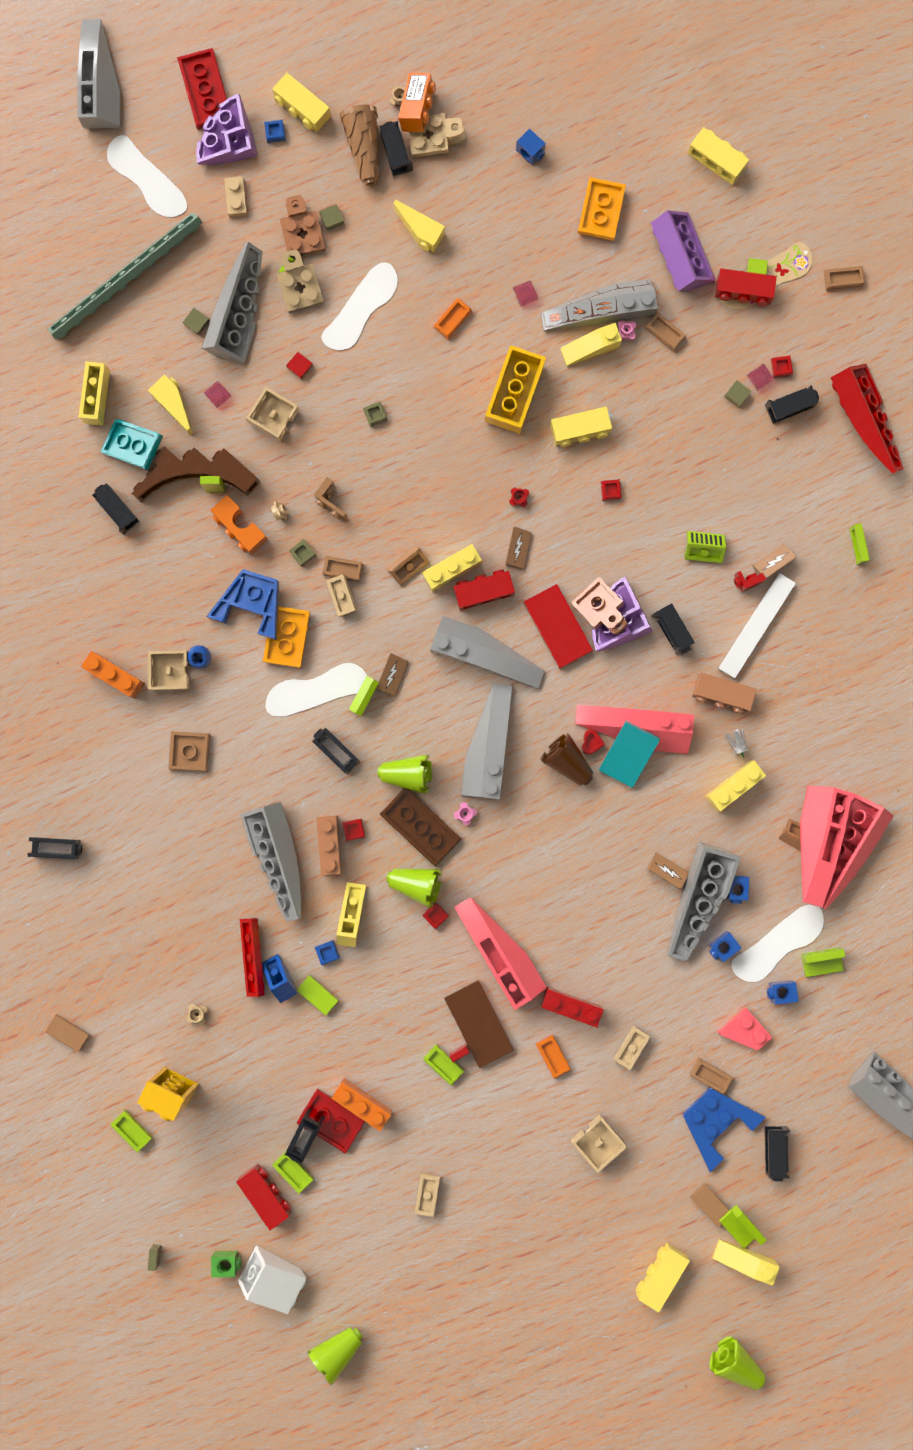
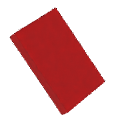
M317 1088L296 1123L300 1124L308 1108L312 1109L308 1117L316 1122H319L322 1115L325 1116L316 1136L346 1154L365 1121Z

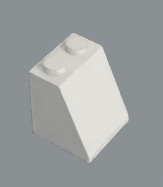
M256 1245L238 1282L247 1301L288 1314L295 1305L300 1290L305 1286L306 1277L301 1268Z

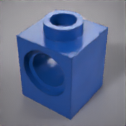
M529 128L517 140L516 151L532 165L536 160L540 161L544 157L546 143Z
M734 877L730 892L726 899H731L730 903L742 904V900L748 901L749 877ZM739 884L741 886V892L740 894L735 895L733 893V887Z
M728 931L709 944L711 948L709 952L712 957L722 962H725L742 949ZM722 943H726L728 946L727 951L724 953L719 951V946Z
M792 980L770 982L769 988H767L768 999L775 1005L799 1002L796 982ZM784 987L786 990L785 995L778 997V990Z

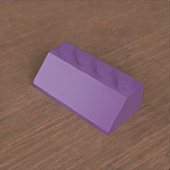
M667 210L651 222L653 234L658 240L660 251L667 263V269L671 272L673 284L678 291L688 292L716 281L688 212Z

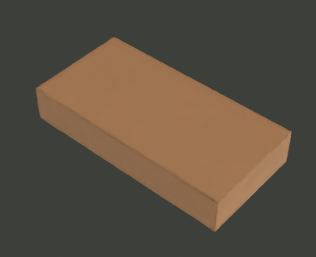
M863 266L824 271L826 290L863 287L865 284Z
M658 312L645 326L647 331L673 352L686 338L683 332Z
M325 556L322 575L337 577L345 574L347 580L360 582L363 562Z
M59 1015L54 1016L45 1033L77 1052L81 1050L90 1035Z
M699 1057L689 1074L725 1095L733 1080L732 1076Z
M704 1183L690 1197L719 1227L721 1225L719 1220L729 1209Z

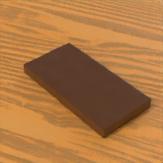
M403 788L380 813L393 828L435 867L461 840L447 824L409 789Z
M479 980L444 997L479 1068L514 1051Z

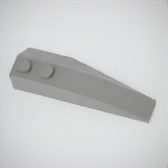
M246 242L226 280L202 349L218 358L240 364L245 363L255 332L256 323H254V315L257 313L258 306L256 305V294H259L257 283L258 276L261 274L263 253L262 250L249 242Z
M445 616L442 617L430 648L432 653L539 689L545 672L483 630Z
M493 684L465 757L461 795L500 799L512 686Z
M278 802L242 813L241 818L254 856H258L261 862L259 867L262 873L266 872L270 880L268 885L277 895L275 900L286 922L300 919L301 891L298 863L282 803Z

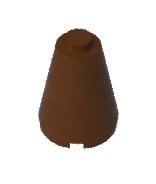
M568 733L566 736L563 734L549 746L548 754L544 752L540 760L545 765L580 786L589 784L593 779L592 769Z

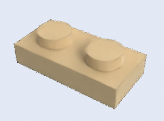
M243 176L224 178L228 216H247Z
M342 574L326 580L338 617L357 611L346 575Z
M632 1026L613 1060L631 1070L650 1036L637 1027Z
M421 1172L414 1214L434 1217L440 1175Z

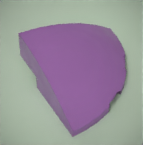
M239 94L234 95L219 105L220 110L213 117L209 116L203 126L204 133L202 139L197 143V163L199 165L230 163L257 156L252 130L241 96Z
M626 577L617 581L610 588L624 602V605L618 611L625 618L628 625L618 635L611 633L604 624L598 629H592L593 642L597 652L623 645L653 632Z

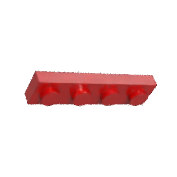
M258 918L239 919L246 997L265 996Z

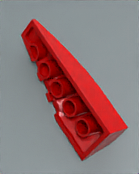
M867 364L848 367L830 377L832 387L840 398L841 407L845 410L864 443L892 474L903 470L897 446L892 445L891 442L894 437L892 430H889L885 423L888 420L887 414L882 413L880 407L883 404L882 398Z

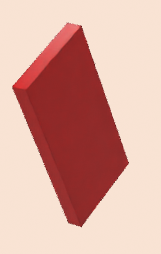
M213 48L177 57L197 130L203 128L208 117H213L220 110L219 105L227 100Z
M557 584L523 602L559 669L593 651Z

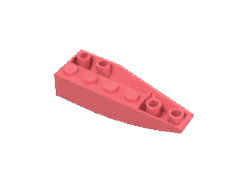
M807 786L800 819L803 903L820 908L824 905L841 850L852 798L851 792L834 787Z
M471 897L454 907L514 1010L531 1001L547 988L527 953Z

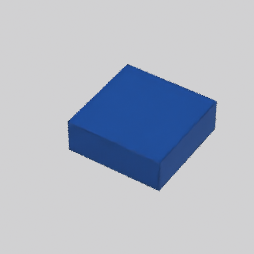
M283 120L264 122L267 143L286 141Z
M333 940L315 947L321 966L340 959Z

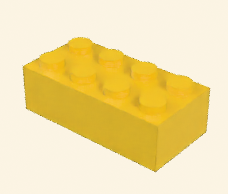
M510 345L485 415L486 423L521 434L545 366L546 357Z
M164 1067L147 1081L137 1104L141 1105V1108L147 1112L154 1111L160 1114L159 1117L165 1121H174L190 1104L199 1083Z

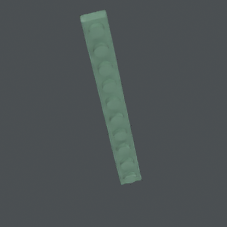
M193 212L47 328V330L56 340L65 337L68 334V330L73 326L80 325L83 318L95 313L98 306L102 303H107L113 294L117 291H122L129 281L137 279L144 269L152 267L159 257L167 255L174 245L182 243L185 239L184 237L189 233L197 231L199 225L203 222Z

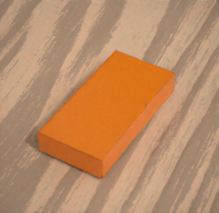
M457 297L435 323L434 329L449 339L472 312V309Z
M553 1034L535 1043L554 1079L571 1070Z

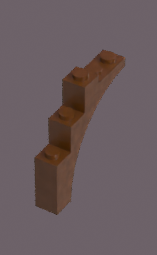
M164 446L156 451L152 460L156 467L151 468L147 472L146 478L135 485L134 491L131 494L142 503L154 491L169 483L182 479L200 478V476H220L224 483L237 488L248 496L260 481L224 448L221 451H217L210 462L196 448L188 450L183 455V460L180 461Z

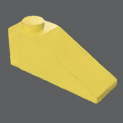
M395 200L394 210L415 241L423 250H430L434 253L445 235V226Z
M613 323L561 347L560 350L566 366L619 348L622 339L616 323Z
M163 375L148 391L192 435L193 430L181 392L178 389L179 384L172 377L168 379Z
M347 882L337 930L338 945L356 947L366 885Z
M718 1240L713 1259L751 1278L772 1286L774 1285L779 1270V1265L774 1259L745 1248L743 1249L724 1240Z

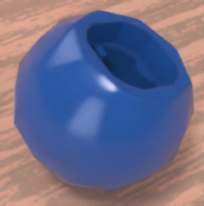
M196 645L188 651L187 659L192 667L203 669L210 664L211 653L205 646Z

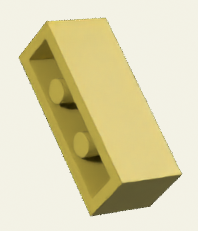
M288 73L272 89L275 102L281 107H286L288 112L294 118L298 117L309 130L312 129L317 133L331 117L330 107Z
M704 127L690 144L688 150L690 156L731 185L735 183L749 161L743 152L735 150L729 142L721 140L712 130H707Z
M87 361L85 363L79 418L84 424L101 426L104 424L110 370L105 363Z
M607 407L551 419L550 422L555 446L560 445V447H567L576 441L584 443L593 437H597V439L605 438L612 430Z
M473 544L422 572L423 577L431 591L434 592L480 566L482 560Z
M749 761L708 793L705 798L716 812H720L766 775L755 761Z
M668 1243L659 1249L657 1253L658 1258L654 1264H650L646 1272V1278L644 1281L641 1280L636 1288L638 1300L658 1313L690 1262L686 1254Z

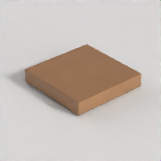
M171 731L168 769L208 772L210 734Z

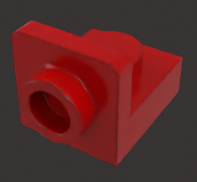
M741 571L736 572L733 579L735 586L738 589L740 588L741 592L753 588L766 580L763 573L757 575L755 572L744 578Z

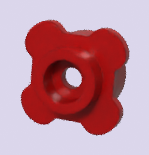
M516 487L512 488V497L509 500L510 505L526 507L528 505L527 496L529 491L527 489H517Z

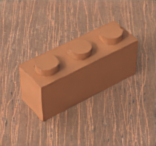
M701 672L697 676L692 696L696 697V701L707 703V701L714 702L716 707L725 709L727 706L733 708V712L744 714V712L751 711L757 689Z
M338 816L316 817L321 875L341 874L342 863Z

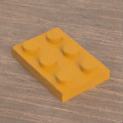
M589 177L577 234L614 241L626 187L625 184Z
M278 606L277 640L266 638L263 656L264 663L301 668L310 611Z

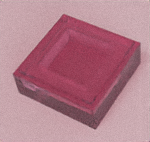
M531 280L513 287L520 307L538 300Z
M764 363L747 374V377L757 391L774 380V377Z
M216 381L204 392L205 396L216 408L231 397L219 381Z

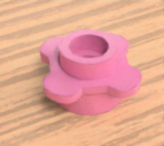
M619 321L618 327L621 339L633 340L636 336L634 333L636 323L634 321Z
M463 802L460 804V809L454 813V817L463 821L464 825H469L471 823L470 820L473 816H476L477 811L474 808L471 809L467 803Z

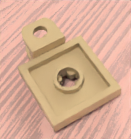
M445 113L429 115L428 124H425L424 132H410L411 155L413 158L448 153L449 146L465 142V129L462 125V119H446ZM427 132L434 133V135L430 136V139L424 136Z
M296 249L284 252L282 254V261L285 272L277 273V278L287 312L324 302L313 264L303 266L301 255ZM294 256L295 262L290 263L288 258ZM298 282L306 286L301 294L299 291H295Z

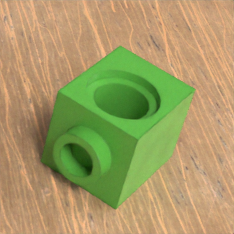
M214 1251L211 1257V1278L235 1277L238 1270H241V1257H238V1251ZM222 1261H229L231 1263V1267H225L222 1264Z

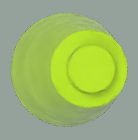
M420 755L384 762L378 767V778H381V781L420 793H428L430 787H427V782L432 780V763L427 760L430 756Z
M394 868L392 872L389 871L386 882L389 883L390 888L426 907L432 908L431 902L435 903L439 895L441 882L438 881V876L442 877V871L438 869Z
M349 1327L307 1352L319 1372L326 1375L324 1378L330 1385L335 1383L362 1345L360 1339L363 1336L356 1327L354 1329Z
M730 1336L722 1339L717 1344L719 1347L717 1352L713 1351L709 1362L711 1371L716 1376L750 1389L758 1390L762 1388L765 1384V1373L738 1340Z

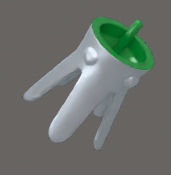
M742 728V736L739 729L734 732L736 743L726 733L725 737L732 746L734 755L741 753L744 758L743 752L749 750L745 743L744 728Z

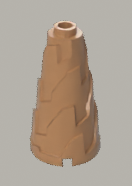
M362 104L348 107L347 114H344V111L340 113V120L343 123L359 178L366 186L376 184V181L379 179L378 175H380L377 140L378 114L375 106L372 107L373 110H370V105Z

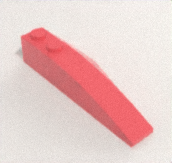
M577 705L576 725L616 739L625 721H628L660 738L654 751L688 754L693 735V714Z
M855 793L852 794L841 850L822 907L824 909L831 905L858 873L894 816L884 807Z

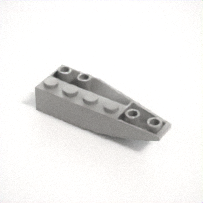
M82 19L78 57V119L84 129L121 128V92L101 19Z
M873 1052L853 1074L848 1088L882 1118L913 1139V1089L898 1072Z

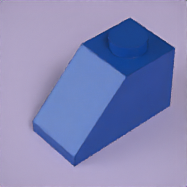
M279 954L262 963L269 988L280 1003L298 994L294 982Z

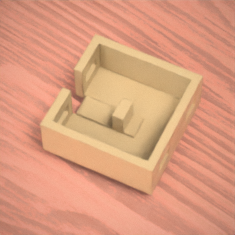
M265 387L246 420L249 424L281 441L288 430L286 425L289 421L293 422L300 409L295 403Z
M148 651V690H190V675L186 673V667H189L188 651Z
M601 1114L588 1124L589 1128L585 1132L582 1129L571 1138L572 1144L597 1173L627 1148L625 1142Z

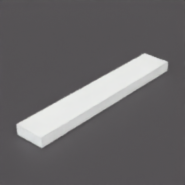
M781 573L777 575L718 667L720 671L733 679L736 678L796 584Z

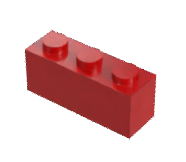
M720 268L717 275L714 297H718L723 301L733 299L738 300L740 303L753 302L759 306L770 305L774 299L777 276Z
M504 569L497 570L488 577L485 574L479 575L470 582L461 580L456 582L457 585L453 586L460 611L515 595L509 571L504 572Z
M549 987L546 988L541 1002L543 1009L598 1028L604 1010L602 1006Z
M256 1164L242 1174L236 1183L269 1231H271L289 1218L291 1205L286 1199H282L278 1186L275 1183H271L267 1170L263 1166L260 1167L259 1164Z

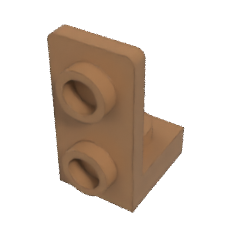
M326 477L314 493L315 503L323 509L326 507L332 511L331 514L338 520L342 518L346 521L348 518L347 514L325 499L326 497L329 498L335 490L333 480Z

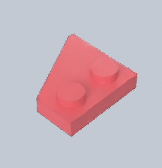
M746 1007L718 1031L721 1036L755 1050L761 1049L772 1039V1036Z

